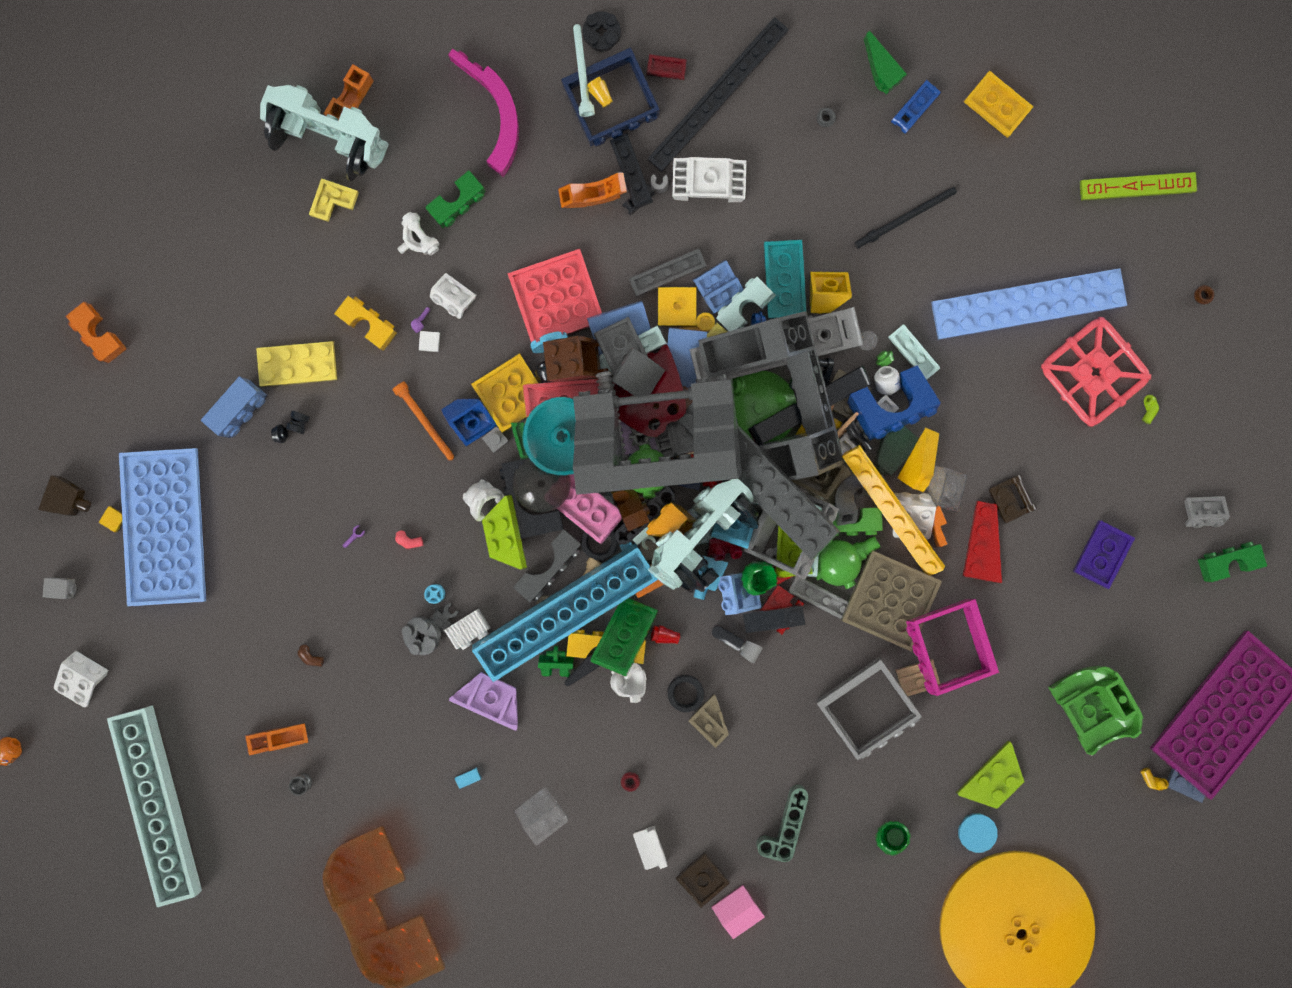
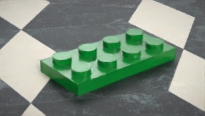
M629 598L618 604L591 657V662L627 677L658 614V610Z

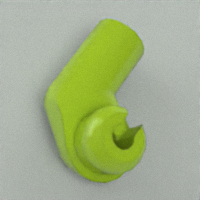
M1146 395L1144 397V405L1147 412L1142 421L1151 424L1159 411V405L1153 395Z

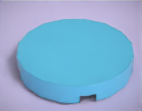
M552 332L539 338L540 341L537 343L536 340L532 341L530 345L533 353H543V342L568 337L566 332Z
M972 813L966 816L961 825H959L958 837L969 851L983 853L990 850L995 844L998 837L997 828L988 816L981 813Z

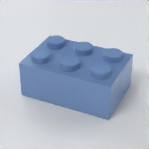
M239 376L201 421L218 436L234 437L240 431L239 427L252 418V412L265 403L267 394L251 380Z

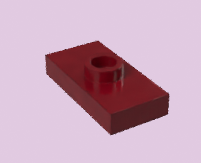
M649 54L647 75L684 80L687 59Z

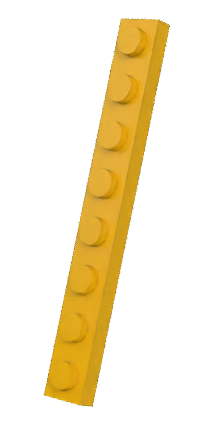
M858 445L843 453L842 458L923 572L931 576L943 571L945 565L861 446Z

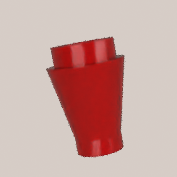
M662 625L653 626L651 641H655V643H679L680 633Z

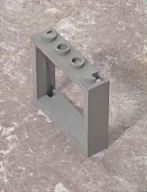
M804 493L815 506L823 509L822 513L833 523L839 509L828 502ZM763 510L758 520L759 527L753 530L748 549L745 548L744 551L805 580L815 558L811 560L802 551L795 567L792 568L763 554L766 544L777 524Z
M880 657L817 699V705L857 761L860 758L869 757L872 754L871 751L878 747L880 749L888 743L887 740L900 736L906 727L915 726V723L920 721L919 719L922 717ZM879 670H882L911 712L858 748L828 705Z

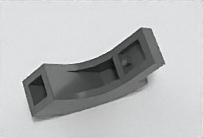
M855 474L845 479L837 489L834 506L839 509L835 519L837 526L856 523L858 509L855 501L860 497L869 495Z

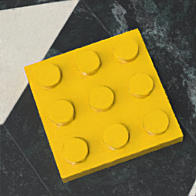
M519 353L471 385L503 433L511 428L512 422H521L526 419L523 385L539 383Z

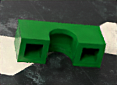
M469 170L454 182L460 190V197L457 201L446 202L439 195L425 207L442 229L445 226H451L458 215L465 214L470 209L469 206L471 204L479 202L485 196L484 193L486 191Z
M1252 541L1241 543V547L1236 549L1232 546L1222 549V553L1210 552L1204 554V558L1198 559L1204 581L1214 582L1230 577L1228 567L1233 560L1238 562L1241 571L1249 572L1267 567L1261 544H1253Z

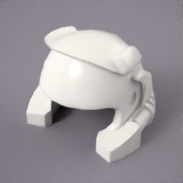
M483 479L473 484L463 494V500L470 507V513L476 521H482L485 518V515L480 511L486 501L495 498L498 504L504 497L498 488L493 487Z
M633 663L627 677L611 671L613 675L610 684L615 693L622 697H630L631 703L640 702V698L644 696L647 678L645 670H642L639 664Z

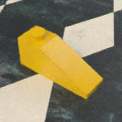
M925 427L897 477L911 488L924 492L929 486L934 475L939 440L938 432Z

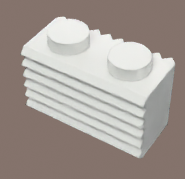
M477 609L444 631L456 650L460 647L464 650L472 645L471 640L477 637L480 640L488 635L487 630L491 627L480 609Z

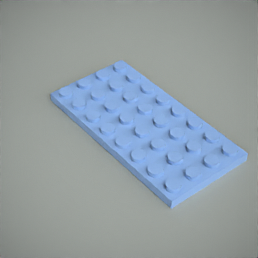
M198 449L119 453L127 606L205 602L206 586Z

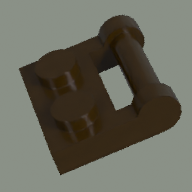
M1020 474L988 489L994 503L997 504V509L1004 523L1013 521L1037 509L1035 503L1032 504L1021 481L1023 479ZM1012 484H1015L1025 505L1022 509L1010 488Z

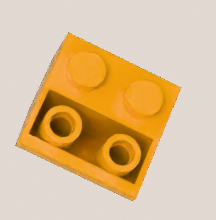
M674 503L666 504L660 511L661 515L649 523V529L646 533L651 536L662 537L669 531L673 533L678 530L684 535L693 527L692 525L696 519L682 506Z

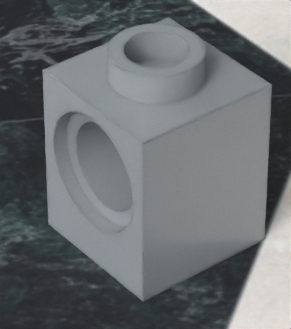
M44 578L42 597L57 599L74 598L77 590L75 579Z

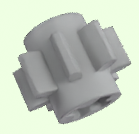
M632 428L633 433L629 434V439H633L632 446L650 445L649 439L653 437L646 436Z

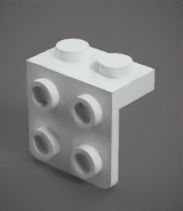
M908 492L895 493V496L924 537L930 539L936 512L933 495L926 493L910 494ZM893 529V530H892L893 536L896 537V538H899V536L896 534V532H895L894 529Z
M75 651L61 663L54 689L76 704L86 707L89 705L95 686L107 676L109 670Z

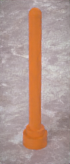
M403 381L392 389L395 395L405 400L446 458L453 460L454 454L410 396L409 386L406 382Z

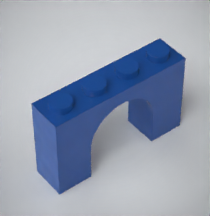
M918 365L901 372L899 375L901 389L909 402V407L902 412L892 413L882 409L875 401L868 387L850 394L847 403L853 414L855 412L859 413L856 419L869 441L875 438L881 439L888 432H897L904 425L909 423L911 425L915 424L922 417H931L937 413L941 402Z

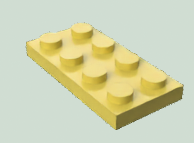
M333 341L256 348L259 386L261 387L337 380Z

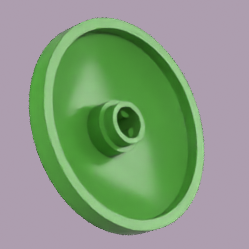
M759 371L740 376L746 383V390L741 396L734 395L738 426L752 440L753 438L748 431L750 427L797 402L789 384L780 376L768 371ZM791 429L765 443L783 439Z

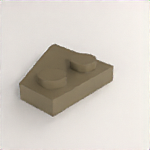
M713 694L688 721L716 748L729 733L716 695Z

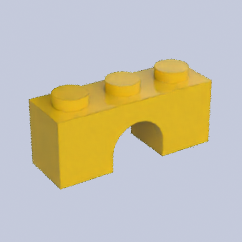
M347 296L334 314L352 328L359 321L368 320L370 330L365 338L384 351L397 334L393 330L395 326L387 320L382 322L378 319L379 314L373 309L366 310L363 307L365 303L356 296L354 299Z

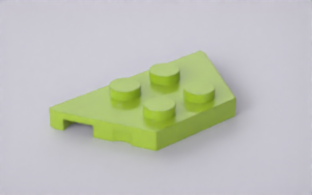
M512 495L504 496L482 520L489 557L515 568L524 569L527 568Z
M1007 741L956 793L961 797L998 809L1024 783L1012 743Z

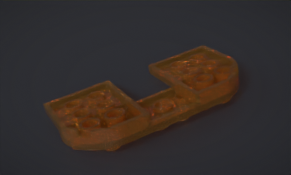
M382 825L358 837L347 840L336 848L328 858L323 871V886L333 911L337 912L351 944L350 950L362 974L373 984L377 983L385 986V988H403L444 970L445 964L422 914L391 928H388L374 894L404 881L406 877Z

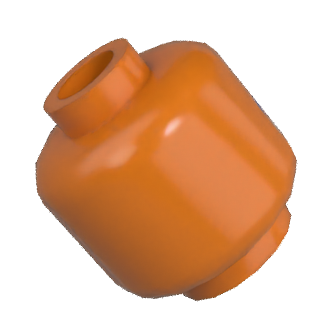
M3 737L0 740V766H8L22 754L21 743L16 738Z

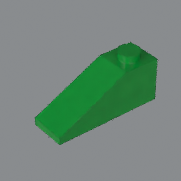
M869 31L864 38V43L873 79L877 89L887 95L904 80L907 74Z

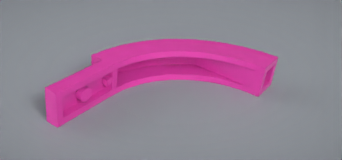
M452 48L448 54L450 61L483 85L498 105L501 121L500 134L492 154L487 159V164L504 177L514 160L519 142V121L512 96L502 79L489 66L483 71L479 64L476 62L472 64L468 61V57L459 50L457 52Z

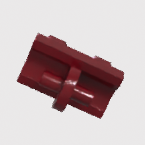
M713 537L709 540V547L706 553L707 556H712L715 561H722L728 553H730L733 559H739L743 551L741 546Z

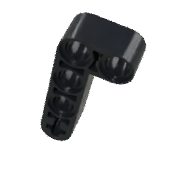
M665 486L661 491L655 493L654 498L645 502L647 507L655 505L658 508L656 513L647 514L650 522L661 515L660 511L666 504L675 502V492L670 486ZM664 492L671 493L672 498L669 501H664L661 498ZM623 522L615 531V540L619 544H627L642 532L649 523L633 529L634 532L632 530L627 532V538H625L624 536L619 537L620 531L623 533L627 531Z

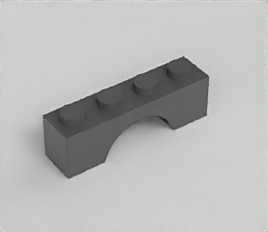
M565 529L551 543L554 550V562L550 569L542 574L526 572L513 586L529 602L533 600L537 602L544 594L541 590L546 585L550 587L556 580L554 575L558 571L562 573L569 565L567 563L568 559L571 556L575 558L582 550L579 548L581 543Z

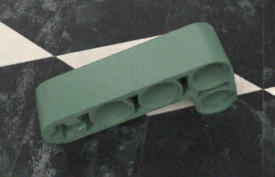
M794 785L790 788L777 838L763 835L757 839L756 846L761 856L781 862H788L793 858L808 802V793L803 786ZM801 791L803 796H799L797 801L795 794ZM791 810L799 811L798 816L795 818L789 817V813ZM791 828L794 830L791 836L784 835L786 829ZM764 842L770 843V848L767 850H762L760 846ZM787 847L789 852L786 855L779 854L781 848Z

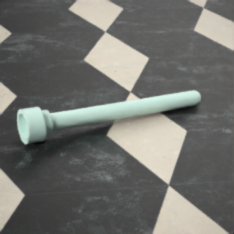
M575 24L573 31L582 99L579 106V115L581 117L593 116L595 111L594 105L589 101L581 26Z

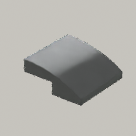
M631 347L611 381L633 396L649 395L665 370Z

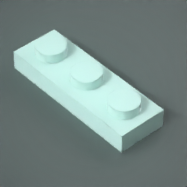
M904 324L888 337L912 367L918 365L926 380L940 369L939 365Z

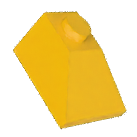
M810 272L809 302L811 313H831L851 299L852 292L848 272Z

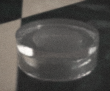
M871 331L861 333L864 345L859 347L865 351L872 350L878 342L876 334Z

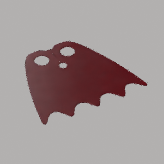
M663 345L658 353H648V358L665 370L651 394L683 391L681 379L668 345ZM617 384L613 387L616 390L615 395L619 398L633 396ZM685 399L621 405L617 411L620 414L618 418L626 425L646 436L657 437L665 431L666 426L670 422H676L685 415L686 401ZM655 403H658L659 408L656 410L653 409V405ZM672 403L679 406V411L675 415H670L667 411L668 406ZM653 418L660 421V426L656 430H651L648 427L649 421Z

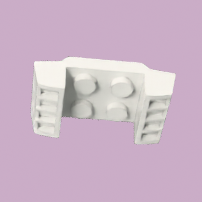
M702 157L674 158L672 191L674 200L688 201L689 197L726 198L728 202H742L745 200L746 160Z

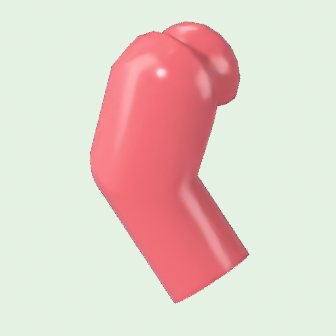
M402 530L396 533V542L406 549L423 546L422 537L410 539L406 536L405 531Z

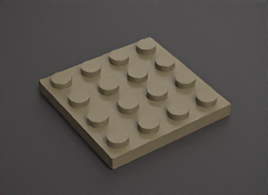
M872 550L841 621L912 652V645L914 644L912 638L907 633L906 621L929 613L942 581ZM924 622L921 623V624H918V625H919V628H920V631H921V629H922V627H923Z

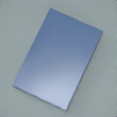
M642 301L587 318L594 339H596L594 336L595 332L627 317L630 318L638 336L651 329ZM598 347L599 355L603 354L600 347Z
M669 328L667 345L676 364L682 386L691 387V384L696 383L695 379L697 378L689 349L699 347L698 340L707 338V331Z

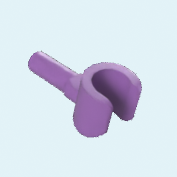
M427 307L418 318L411 322L412 329L416 333L424 328L421 322L430 312V308Z
M360 525L353 528V534L342 545L344 548L357 537L361 538L365 535V530L360 535L356 534V530Z

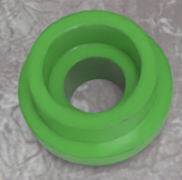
M882 351L877 356L876 364L881 367L888 366L894 360L892 351Z
M742 377L733 378L734 395L741 396L746 390V383Z

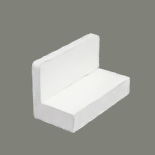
M655 826L633 833L645 870L657 866L660 869L667 867V860Z

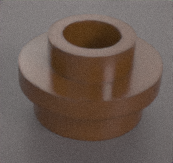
M1207 285L1200 286L1195 290L1194 298L1199 304H1209L1214 299V290ZM1202 292L1206 294L1205 299L1201 296Z

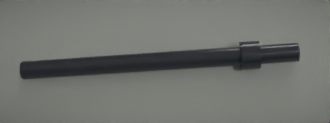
M955 187L944 191L881 228L873 229L866 233L865 237L854 242L856 248L859 249L869 242L873 243L879 240V237L955 195L957 193Z

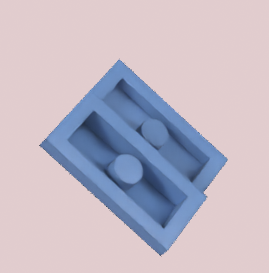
M726 260L693 279L713 314L722 307L729 305L732 302V297L737 292L741 293L744 290Z

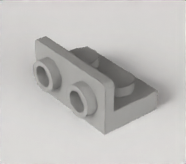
M1225 496L1186 498L1184 501L1188 516L1185 522L1186 527H1221L1230 517Z

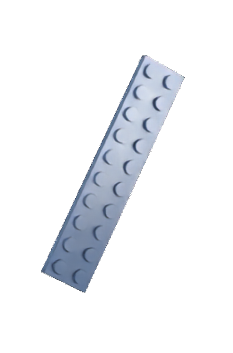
M1118 268L933 301L931 304L937 337L940 340L1127 306L1121 269Z

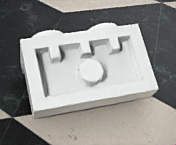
M445 273L432 287L430 298L437 305L444 307L449 314L461 319L464 311L475 300L476 295Z

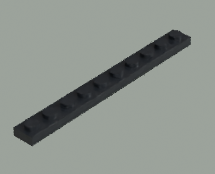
M774 17L648 157V161L659 171L663 172L788 33L789 29Z

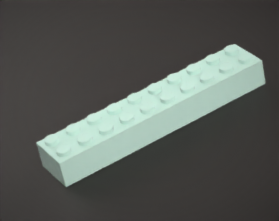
M153 705L107 718L156 906L161 907L193 898L202 891Z

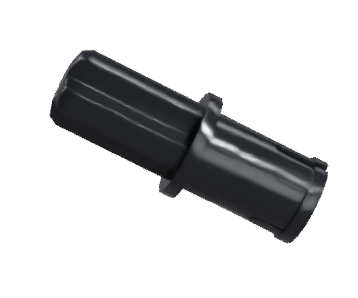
M853 420L846 430L851 436L850 440L854 441L857 446L860 445L866 453V451H870L873 447L863 435L864 431H861Z

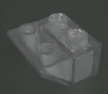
M546 787L515 810L523 829L536 846L566 824L569 818Z

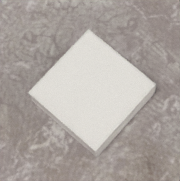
M420 331L419 351L439 352L440 333Z

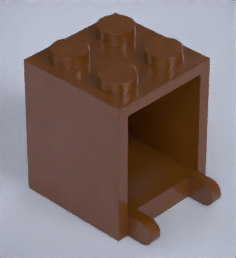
M574 336L543 342L547 381L563 382L598 378L595 376L597 373L609 371L608 368H600L598 351L600 346L597 340Z

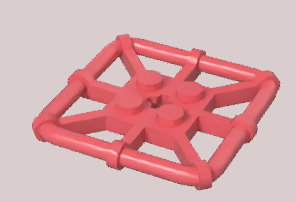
M1098 317L1073 337H1068L1066 342L1041 364L1045 377L1059 392L1060 398L1066 401L1078 417L1089 427H1094V425L1102 422L1116 409L1123 407L1127 400L1151 380L1149 370L1130 348L1131 344L1129 342L1126 343L1104 317ZM1096 328L1094 348L1085 354L1077 345V342ZM1103 328L1120 347L1110 357L1101 348ZM1070 348L1080 358L1071 367L1052 365L1055 360ZM1122 353H1125L1141 374L1121 372L1113 361ZM1093 367L1099 369V376L1091 374ZM1052 371L1070 372L1078 383L1067 391ZM1120 377L1140 379L1121 396L1111 386ZM1081 387L1089 395L1088 415L1072 397ZM1106 390L1114 402L1095 417L1096 398L1102 391Z

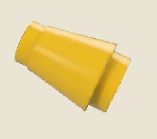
M597 77L587 85L588 91L603 108L613 102L605 81L600 77Z

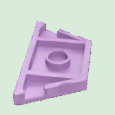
M479 673L449 698V701L516 731L518 728L516 687L499 679L492 682L488 674Z

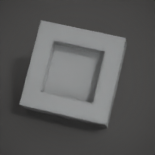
M497 426L482 437L493 453L509 442Z

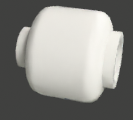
M891 366L881 367L874 375L876 389L881 394L892 395L901 387L899 372Z

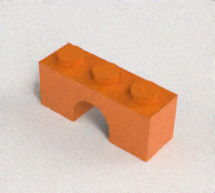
M352 64L343 79L344 89L337 99L332 98L323 114L325 116L330 114L339 120L344 107L349 109L355 107L358 109L374 82L370 74Z
M83 302L66 315L70 321L68 323L75 332L78 331L82 336L80 338L86 346L92 348L94 351L92 354L98 361L110 363L127 349L119 338L111 332H106L101 337H97L95 328L103 318L91 304Z

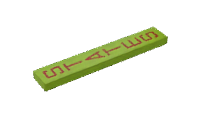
M1196 172L1080 181L1081 200L1195 193L1197 191Z

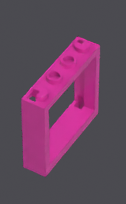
M965 599L906 621L907 633L912 638L914 644L912 648L918 657V667L924 675L926 681L924 685L929 694L939 696L999 673L976 599ZM963 608L982 669L938 685L918 624Z

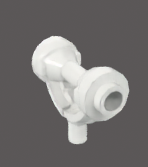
M412 212L403 216L401 224L404 227V243L397 248L398 251L403 254L410 248L416 252H423L424 255L429 254L431 256L439 250L438 246L440 243L434 237L427 236L421 229L420 216ZM413 231L420 238L421 243L416 242L414 240L412 235Z

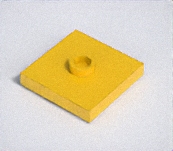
M658 287V326H696V287Z

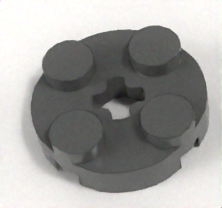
M424 616L413 618L402 629L404 643L413 655L430 654L437 649L438 643L441 640V632L438 625L433 620L430 621ZM419 631L421 634H425L423 640L419 637Z

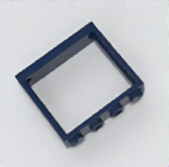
M631 47L587 67V82L629 63L649 105V111L592 136L585 118L579 115V105L571 90L580 86L578 72L561 79L562 86L590 147L593 145L600 146L606 142V139L619 137L624 131L628 129L630 131L640 127V124L646 121L647 123L653 122L659 116V107Z

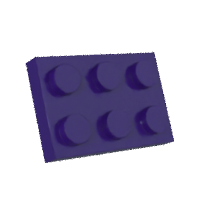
M1098 520L1073 572L1106 589H1110L1135 538Z

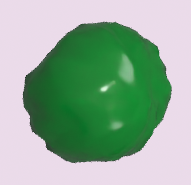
M766 561L750 562L745 566L741 577L743 587L752 596L765 594L769 589L776 586L778 581L774 566Z
M899 821L884 822L877 828L875 834L877 846L885 854L891 856L903 852L908 847L911 838L908 828Z

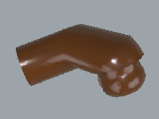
M307 645L299 647L297 651L298 657L306 665L323 666L324 657L312 656Z

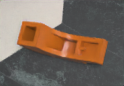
M616 173L592 183H570L558 189L561 208L599 205L619 199L621 194L627 192L624 173Z

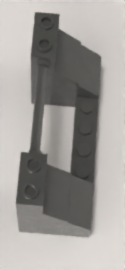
M806 311L698 340L699 350L704 360V369L708 378L727 376V373L787 358V367L793 380L792 387L796 392L797 406L800 409L802 425L806 432L758 446L790 480L820 475L845 463L842 458L843 454Z
M727 376L715 377L716 381L708 382L707 378L695 379L696 383L691 384V388L685 391L621 398L616 396L615 392L610 393L609 389L598 390V394L590 395V391L578 392L579 396L573 397L576 419L573 459L576 495L738 479L742 475L732 379L728 380ZM689 398V400H693L694 457L691 458V454L679 455V459L672 460L671 456L658 457L659 461L652 462L651 458L638 459L639 463L631 464V460L623 461L617 408L621 405Z

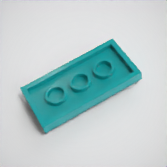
M802 240L764 242L766 286L776 295L767 304L768 319L806 311Z

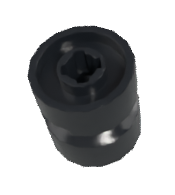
M701 555L703 559L692 573L707 588L719 575L713 568L708 567L709 563Z

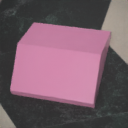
M743 885L711 906L719 921L733 939L765 918Z

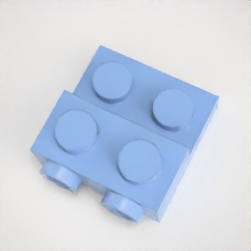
M742 573L719 577L718 588L722 592L723 601L721 606L725 611V615L739 614L762 608L760 595L752 596L743 587Z

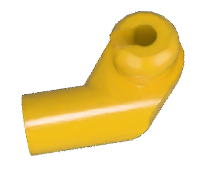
M1144 768L1140 771L1149 788L1159 791L1168 788V781L1154 777L1150 768Z

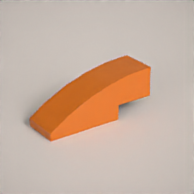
M305 723L245 735L249 756L308 743Z

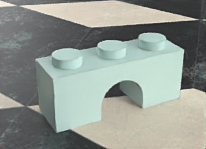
M758 277L755 279L751 278L745 284L746 288L741 293L737 292L732 297V302L719 310L716 319L728 331L743 328L748 324L742 315V309L747 303H756L763 309L776 296Z

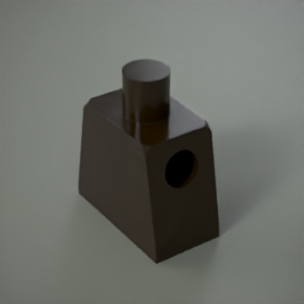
M51 475L38 510L76 516L79 510L88 512L91 502L83 499L85 495L84 489L61 476Z

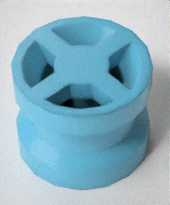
M439 584L428 586L424 592L426 601L432 604L441 602L446 594L445 589Z

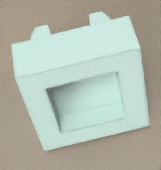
M648 526L632 539L637 545L642 542V547L646 550L648 549V546L645 544L647 539L652 540L653 543L656 542L653 536H649L646 533L649 529Z

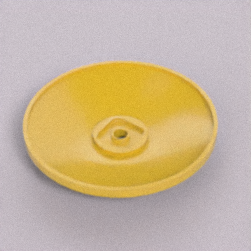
M1007 851L987 856L975 862L953 883L941 910L939 929L942 949L949 966L967 988H1070L1082 975L1093 951L1095 921L1092 907L1085 891L1066 869L1053 860L1035 853ZM1020 929L1026 930V935L1023 938H1017V932Z

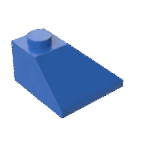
M457 399L441 409L448 424L465 446H468L497 426L479 399Z

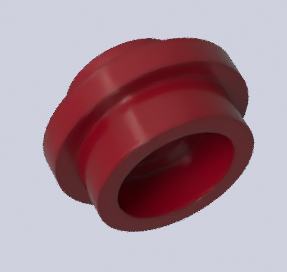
M627 772L621 778V786L626 791H635L640 785L639 776L634 772ZM629 778L634 780V783L631 785L627 783Z

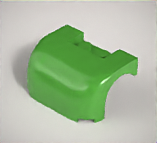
M1091 666L1082 668L1048 687L1056 702L1061 704L1076 730L1077 738L1086 754L1093 756L1100 748L1114 740L1124 737L1135 739L1142 733L1143 715L1120 675L1109 667Z

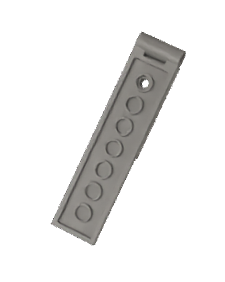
M855 307L808 319L817 356L864 345ZM822 331L826 333L824 339L820 335ZM699 347L689 349L696 378H707L708 382L716 381V376L708 378ZM787 358L730 372L727 373V379L783 366L788 361Z

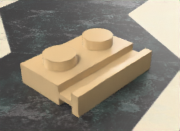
M930 659L937 684L939 685L940 681L934 666V660ZM919 663L895 670L898 682L907 696L927 691L924 682H926L924 675L918 667Z

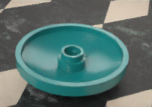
M556 397L543 401L530 412L524 423L522 439L527 456L539 469L550 474H574L573 459L576 419L572 398Z

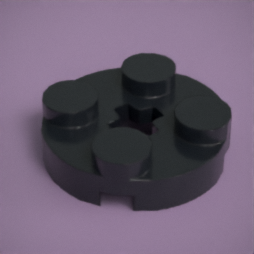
M601 11L587 16L583 25V37L593 50L599 52L609 51L620 40L621 28L615 15ZM601 27L607 30V32H604V36H600V33L596 32Z

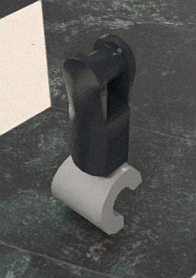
M653 174L651 185L647 184L651 197L656 195L655 192L664 193L668 190L669 181L667 175L663 177V183L658 185L657 178ZM631 198L622 205L623 208H627L629 215L634 214L638 210L632 204Z
M715 626L712 629V635L737 651L741 650L740 654L753 664L755 663L763 649L761 646L750 641L744 643L745 640L720 626Z

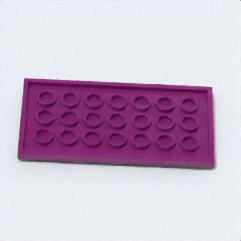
M1244 631L1152 744L1150 749L1205 797L1212 800L1292 701V668L1249 631Z

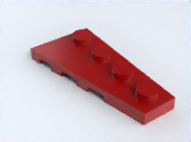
M976 501L963 576L1002 583L997 504Z

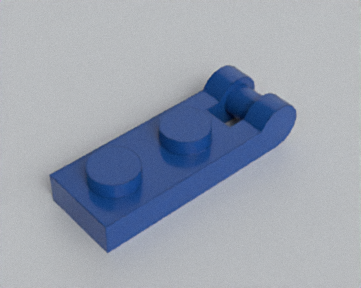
M926 80L892 119L891 123L897 124L901 131L906 134L941 92ZM904 115L910 119L908 122L902 119Z

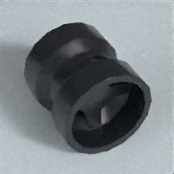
M292 410L290 422L287 423L285 428L304 435L306 430L305 424L309 422L310 416Z

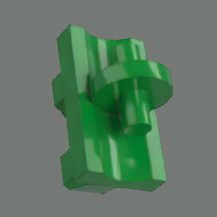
M554 645V651H546V655L539 654L538 668H540L542 676H551L552 669H560L559 676L569 677L571 669H573L574 657L566 656V651H559L558 645Z

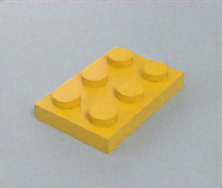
M990 70L964 101L965 104L1007 138L1033 108L1029 102Z

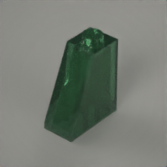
M905 426L897 432H888L881 438L874 465L877 466L876 469L881 475L891 476L911 454L919 440Z

